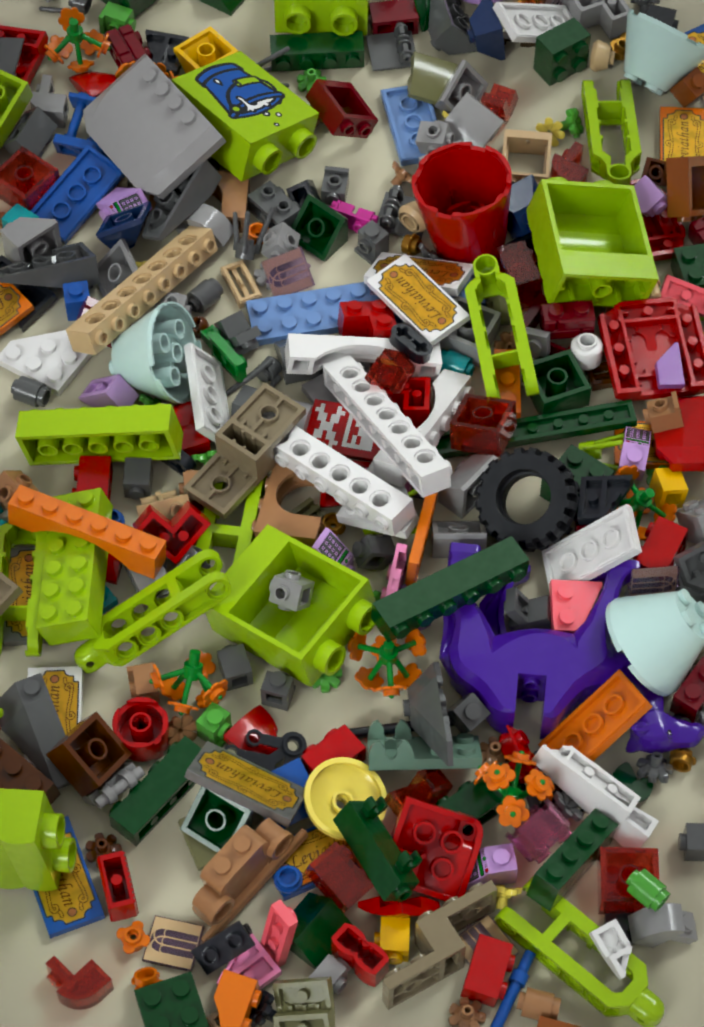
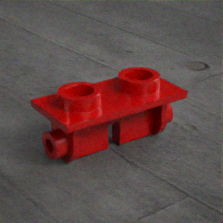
M507 724L506 728L509 733H503L499 736L503 755H512L513 751L519 752L522 750L524 753L529 754V759L532 760L535 755L528 747L530 742L527 735L522 730H516ZM509 762L510 769L515 770L516 762ZM522 764L518 783H526L524 777L532 769L539 771L536 765Z

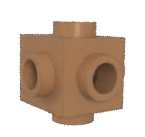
M3 470L0 475V504L6 510H8L7 503L19 485L39 492L33 485L31 478L23 474L21 470Z

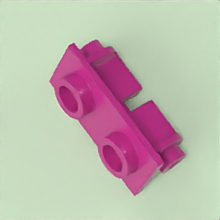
M341 200L333 201L330 206L348 218V229L356 233L369 221L373 220L377 223L379 219L375 212L360 207L357 213L354 214L355 206Z

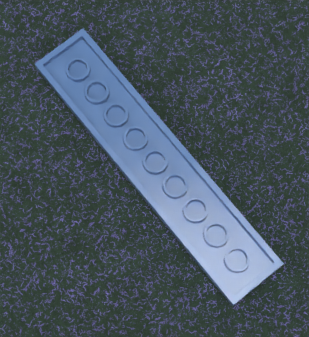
M474 273L458 296L466 299L465 287L475 278ZM359 282L246 301V308L250 327L258 326L262 334L256 337L259 346L285 340L288 333L313 335L339 333L337 323L340 302L381 299L377 295L371 294L372 290L367 284ZM485 299L481 303L483 306H486ZM393 312L396 323L404 322Z

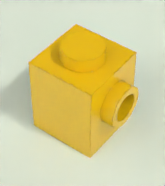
M669 468L654 469L649 488L655 492L654 501L657 508H662L665 503L675 504L677 508H683L689 489L682 472H672Z
M381 917L380 932H374V943L386 952L389 957V964L397 965L409 961L410 918Z

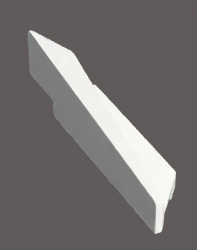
M542 745L532 758V761L537 762L536 766L548 775L588 815L594 809H597L619 824L613 838L631 855H634L640 849L659 821L635 807L641 799L639 795L573 746H562L559 750L548 748L547 745Z

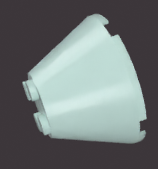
M629 9L626 24L624 77L639 86L645 83L644 87L648 88L649 91L662 96L663 92L666 93L696 67L704 63V44L689 39L685 33L641 12L636 15L633 9Z
M164 302L122 332L111 342L112 360L109 362L110 373L112 375L120 374L132 388L171 403L183 404L189 402L191 395L183 346L191 342L202 349L201 340L196 341L192 329L196 325L189 312L177 302Z
M684 588L673 592L615 598L606 607V624L617 652L623 650L631 663L628 669L647 689L657 695L669 696L676 692L704 647V603L701 601L696 602Z

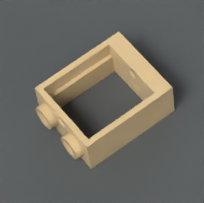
M504 130L502 155L507 161L509 152L544 155L543 174L512 172V184L530 174H533L537 185L541 179H549L552 133Z

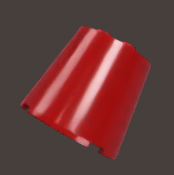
M472 142L452 143L433 150L418 163L419 167L415 175L413 174L412 191L436 253L444 260L473 264L474 260L482 254L497 256L505 245L512 187V172L508 161L496 149L487 145L485 148L472 146Z

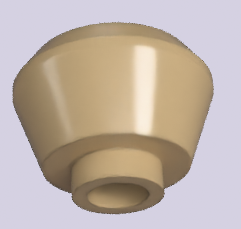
M601 40L593 42L591 50L590 69L594 72L608 69L609 65L614 64L615 51H611L612 46Z
M416 201L407 203L399 208V220L406 229L415 233L423 232L426 229Z

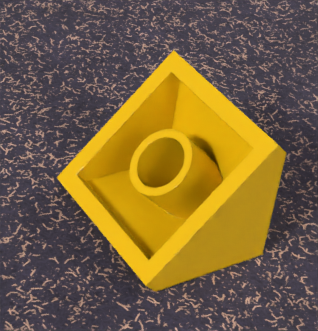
M211 26L173 48L185 73L239 52Z

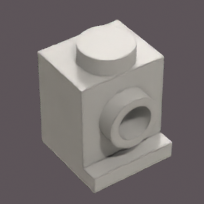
M328 954L308 978L331 977L333 994L338 995L348 983L347 973L351 970V967L342 958L338 957L335 959Z

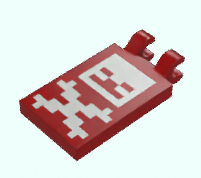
M315 399L306 432L347 458L372 462L380 448L341 403Z

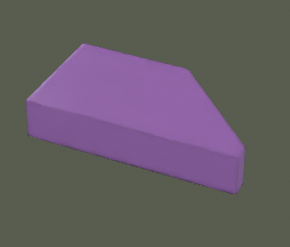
M675 342L655 364L658 389H681L685 385L679 342Z

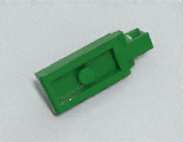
M214 325L201 330V339L211 348L212 355L222 363V366L237 383L243 382V379L247 377L246 368L248 367L243 355H238L234 351L230 341L224 340L221 336V331Z

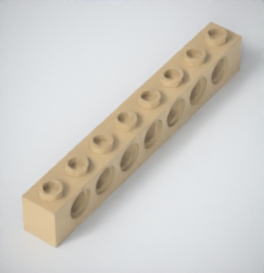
M188 226L70 325L66 332L73 351L97 355L218 251L212 229Z

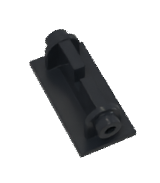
M237 921L192 949L191 953L208 975L256 944L250 937V934H252L250 926L247 923L242 925L240 921Z

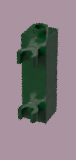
M372 796L368 797L365 801H349L333 819L334 823L384 902H403L412 895V890L420 883L412 869L416 868L423 859L417 850H414L411 855L407 850L401 853L378 817L388 807L382 796L376 801Z

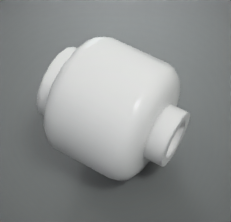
M582 333L573 338L570 349L580 368L587 371L597 368L601 364L603 357L602 340L592 333Z

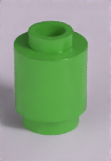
M645 868L642 871L636 869L626 880V884L629 885L626 891L647 909L652 908L655 912L664 905L671 895L666 890L667 886Z

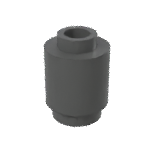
M210 278L203 280L188 292V305L192 306V311L204 313L215 304L223 294L222 286L216 279Z
M21 376L19 379L14 380L11 386V393L14 400L34 407H45L51 396V388L46 387V384Z

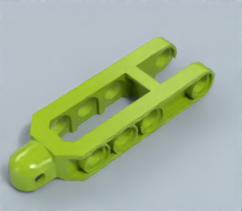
M629 79L617 81V101H598L597 91L594 89V81L582 80L581 96L591 172L611 181L613 184L630 185L631 177L640 170L639 164L642 153L631 82ZM601 125H621L625 151L624 164L611 165V156L602 151L603 135H600Z
M482 254L473 262L475 278L465 287V294L488 404L501 402L495 370L519 364L527 397L540 394L515 278L500 272L498 261L493 255ZM500 295L506 298L516 349L491 355L481 303L485 298Z
M266 475L247 496L241 527L216 524L217 519H220V517L204 507L203 514L208 517L211 525L197 540L196 547L202 550H213L214 546L236 549L234 563L255 539L253 530H251L252 523L258 518V504L260 498H264L265 481L268 476ZM224 482L216 483L214 488L218 490L225 489Z
M9 523L0 526V572L6 577L9 576L11 548H14L16 545L35 546V551H32L34 562L33 575H30L32 585L31 598H28L27 605L10 606L0 616V656L4 621H26L27 650H25L26 657H40L42 654L43 637L36 629L48 531L32 533Z
M212 549L200 551L103 615L100 638L89 639L81 644L74 653L75 663L87 674L98 670L107 663L113 666H124L225 600L231 593V584L227 575L220 572L223 563L219 553ZM206 560L215 561L214 566L209 569L201 567L202 563ZM215 582L224 584L218 591H211L209 589ZM163 589L169 590L170 594L165 598H158L156 596ZM140 604L148 606L145 612L136 613L134 611L135 607ZM170 612L178 614L175 620H164L165 615ZM117 619H124L126 621L122 627L115 628L111 626ZM147 627H153L156 629L155 632L150 636H144L141 634V632ZM124 642L133 644L127 651L118 649ZM88 662H94L93 666H87L86 664Z
M534 876L522 887L523 891H528ZM564 897L551 911L544 907L541 908L542 911L555 920L543 934L509 907H504L495 916L496 924L505 934L525 950L534 952L536 954L535 958L605 1017L629 1015L643 1027H656L661 1022L665 1010L664 1004L657 995L648 989L646 964L631 953L629 955L626 967V976L632 981L623 992H612L552 942L563 929L571 930L587 943V948L590 950L593 948L600 954L589 936V933L599 928V926Z

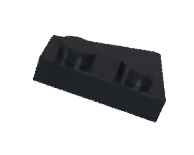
M632 474L581 477L577 515L578 524L589 525L616 510L634 484Z

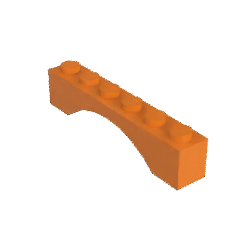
M19 485L7 503L9 524L32 533L55 531L82 538L110 553L129 570L155 579L166 561V540L23 485Z
M226 969L223 970L214 994V1000L219 1013L220 1027H251L252 1019H249L252 1008L257 1009L262 997L258 980Z

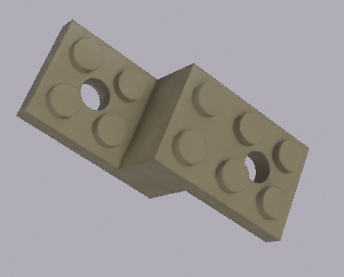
M264 382L216 432L217 452L183 487L184 493H188L189 497L226 520L275 467L273 449L306 415V408ZM268 412L276 414L271 419H265L262 415ZM224 482L228 484L222 490L214 488L216 483Z
M492 880L485 884L479 882L473 885L467 894L459 898L458 896L451 897L443 904V907L434 912L432 910L426 911L418 917L415 926V945L421 954L412 959L410 965L403 969L398 967L391 970L383 979L382 1001L388 1010L464 968L466 946L457 932L495 912L498 889Z

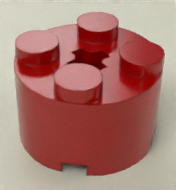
M135 697L126 701L127 704L115 711L112 727L113 732L132 753L128 759L136 762L160 759L169 745V720L167 712L157 701L148 697Z

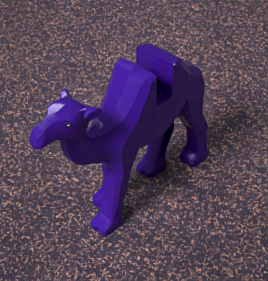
M451 542L447 567L481 551V546ZM629 559L590 580L603 582L600 590L602 592L586 621L573 634L538 628L506 632L504 623L506 589L517 587L527 582L530 578L531 565L528 566L527 575L522 580L511 582L503 586L496 593L486 594L479 607L476 603L466 604L449 616L443 615V637L439 659L450 678V684L462 697L473 692L491 713L486 718L487 722L494 730L501 734L509 733L506 728L507 724L512 727L514 725L516 699H522L529 703L543 701L540 739H544L620 669L653 706L631 726L626 752L665 753L677 748L695 747L704 736V726L701 723H690L665 713L663 696L647 689L628 669V666L631 665L630 661L623 652H617L611 643V637L606 624V607L608 603L619 597L623 586L630 583L631 580L636 581L639 579V576L632 577L633 569H641L640 561Z

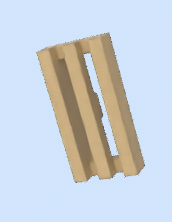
M243 259L220 267V273L239 309L243 308L248 300L262 298V294ZM236 268H240L253 294H249ZM228 271H231L244 297H241Z

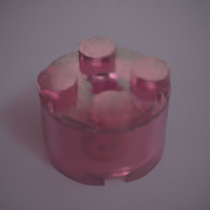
M548 797L543 800L545 805L541 808L535 804L529 809V818L526 821H521V825L515 828L516 831L512 835L509 832L505 835L528 862L535 860L540 864L550 855V847L556 842L559 844L563 843L572 834L569 829L571 822Z

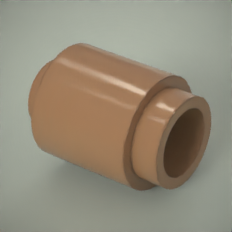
M527 987L526 993L520 991L516 1009L522 1010V1017L539 1021V1017L544 1016L557 1020L561 998L554 997V993Z

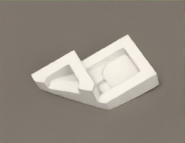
M615 918L590 932L589 936L613 973L621 980L626 976V967L633 946H631Z

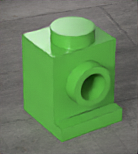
M108 1L98 17L100 33L102 34L127 24L131 25L135 31L137 22L134 19V10Z
M212 702L196 720L197 736L205 742L209 741L221 748L226 744L223 735L232 727L231 713Z

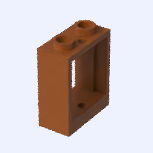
M704 156L666 158L668 217H677V222H690L702 218L704 215Z

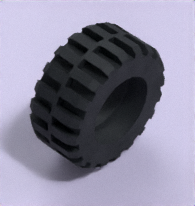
M521 447L515 448L514 453L510 454L506 451L500 454L501 459L498 462L493 459L488 464L491 469L487 474L482 472L479 478L483 481L482 485L476 486L475 494L479 496V500L475 501V508L480 512L478 518L481 524L486 527V531L490 536L499 542L512 536L523 551L534 552L536 549L543 551L550 544H555L562 540L561 537L565 533L570 534L573 530L570 527L573 520L577 522L578 492L580 488L574 480L575 476L564 463L546 451L542 452L538 448L530 447L528 450H525ZM528 476L539 477L548 484L551 491V500L547 511L540 519L530 524H520L513 521L506 510V498L509 490L522 478Z

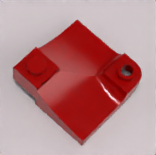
M405 795L390 836L401 853L407 850L411 855L414 850H417L423 859L416 868L412 869L420 881L413 891L443 901H447L454 896H458V898L463 896L482 843V824L472 815L449 810ZM465 825L472 826V831L469 834H464L462 831Z

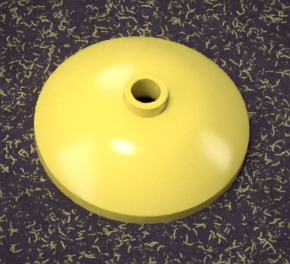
M348 757L332 758L318 765L308 777L303 794L304 806L312 823L324 834L344 841L346 840L333 821L342 810V808L337 806V801L342 802L345 806L349 801H365L370 796L376 801L382 796L385 802H388L386 789L379 775L375 771H369V766L362 761ZM387 808L385 811L378 815L381 822L385 817Z

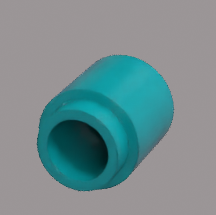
M443 349L441 351V371L447 369L472 377L475 370V365L472 364L473 358L451 349L448 351Z

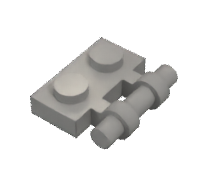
M125 761L99 788L82 798L85 803L93 806L96 805L99 809H102L108 803L113 804L117 801V796L127 788L132 789L138 784V780L145 775V772L140 766L135 767L133 762Z

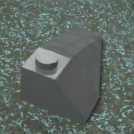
M39 673L15 682L0 697V708L4 711L3 716L0 718L2 731L15 742L21 752L34 763L36 768L56 785L57 789L71 785L46 755L65 736V732L42 674Z

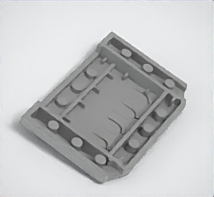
M146 54L141 56L83 109L86 132L136 188H141L145 195L152 194L159 199H164L227 142Z

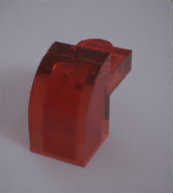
M494 83L490 94L483 93L481 103L503 119L505 122L502 126H505L511 118L519 98L516 90Z
M575 141L570 149L567 148L563 152L562 156L555 153L552 159L550 178L563 177L567 181L587 182L589 169L580 165L584 145Z
M385 348L380 357H377L365 379L371 385L387 387L393 394H400L414 374L415 367L403 352Z
M424 769L416 773L407 787L389 792L384 800L398 817L405 795L435 805L438 800L447 796L453 785L440 769Z
M55 956L45 963L49 973L46 977L58 989L56 992L59 1002L68 1008L76 1010L91 1008L100 1003L114 990L112 979L92 959L75 975Z

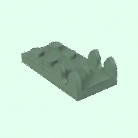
M375 720L371 723L367 734L369 771L478 768L479 765H482L479 736H474L470 733H460L457 736H452L454 766H447L421 737H412L410 726L405 720H399L395 726L393 737H386L383 725L379 720Z

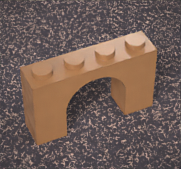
M217 171L222 178L212 196L222 203L221 213L226 216L232 225L233 212H237L239 233H243L245 212L248 211L247 195L250 194V178L241 182L229 171ZM150 194L149 201L154 209L156 204L154 201L155 195Z
M274 459L275 467L272 469L271 476L267 477L265 481L264 498L259 500L258 518L252 523L251 530H253V535L256 538L268 524L312 548L324 530L322 517L287 512L281 508V503L291 491L300 487L315 486L306 479L301 480L289 468L281 467Z

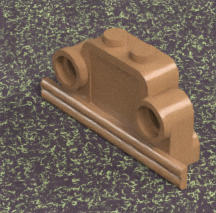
M271 818L264 820L255 831L248 825H244L205 865L200 874L204 886L197 892L192 901L194 914L211 927L201 938L202 943L227 927L309 837L306 830L301 828L294 836Z

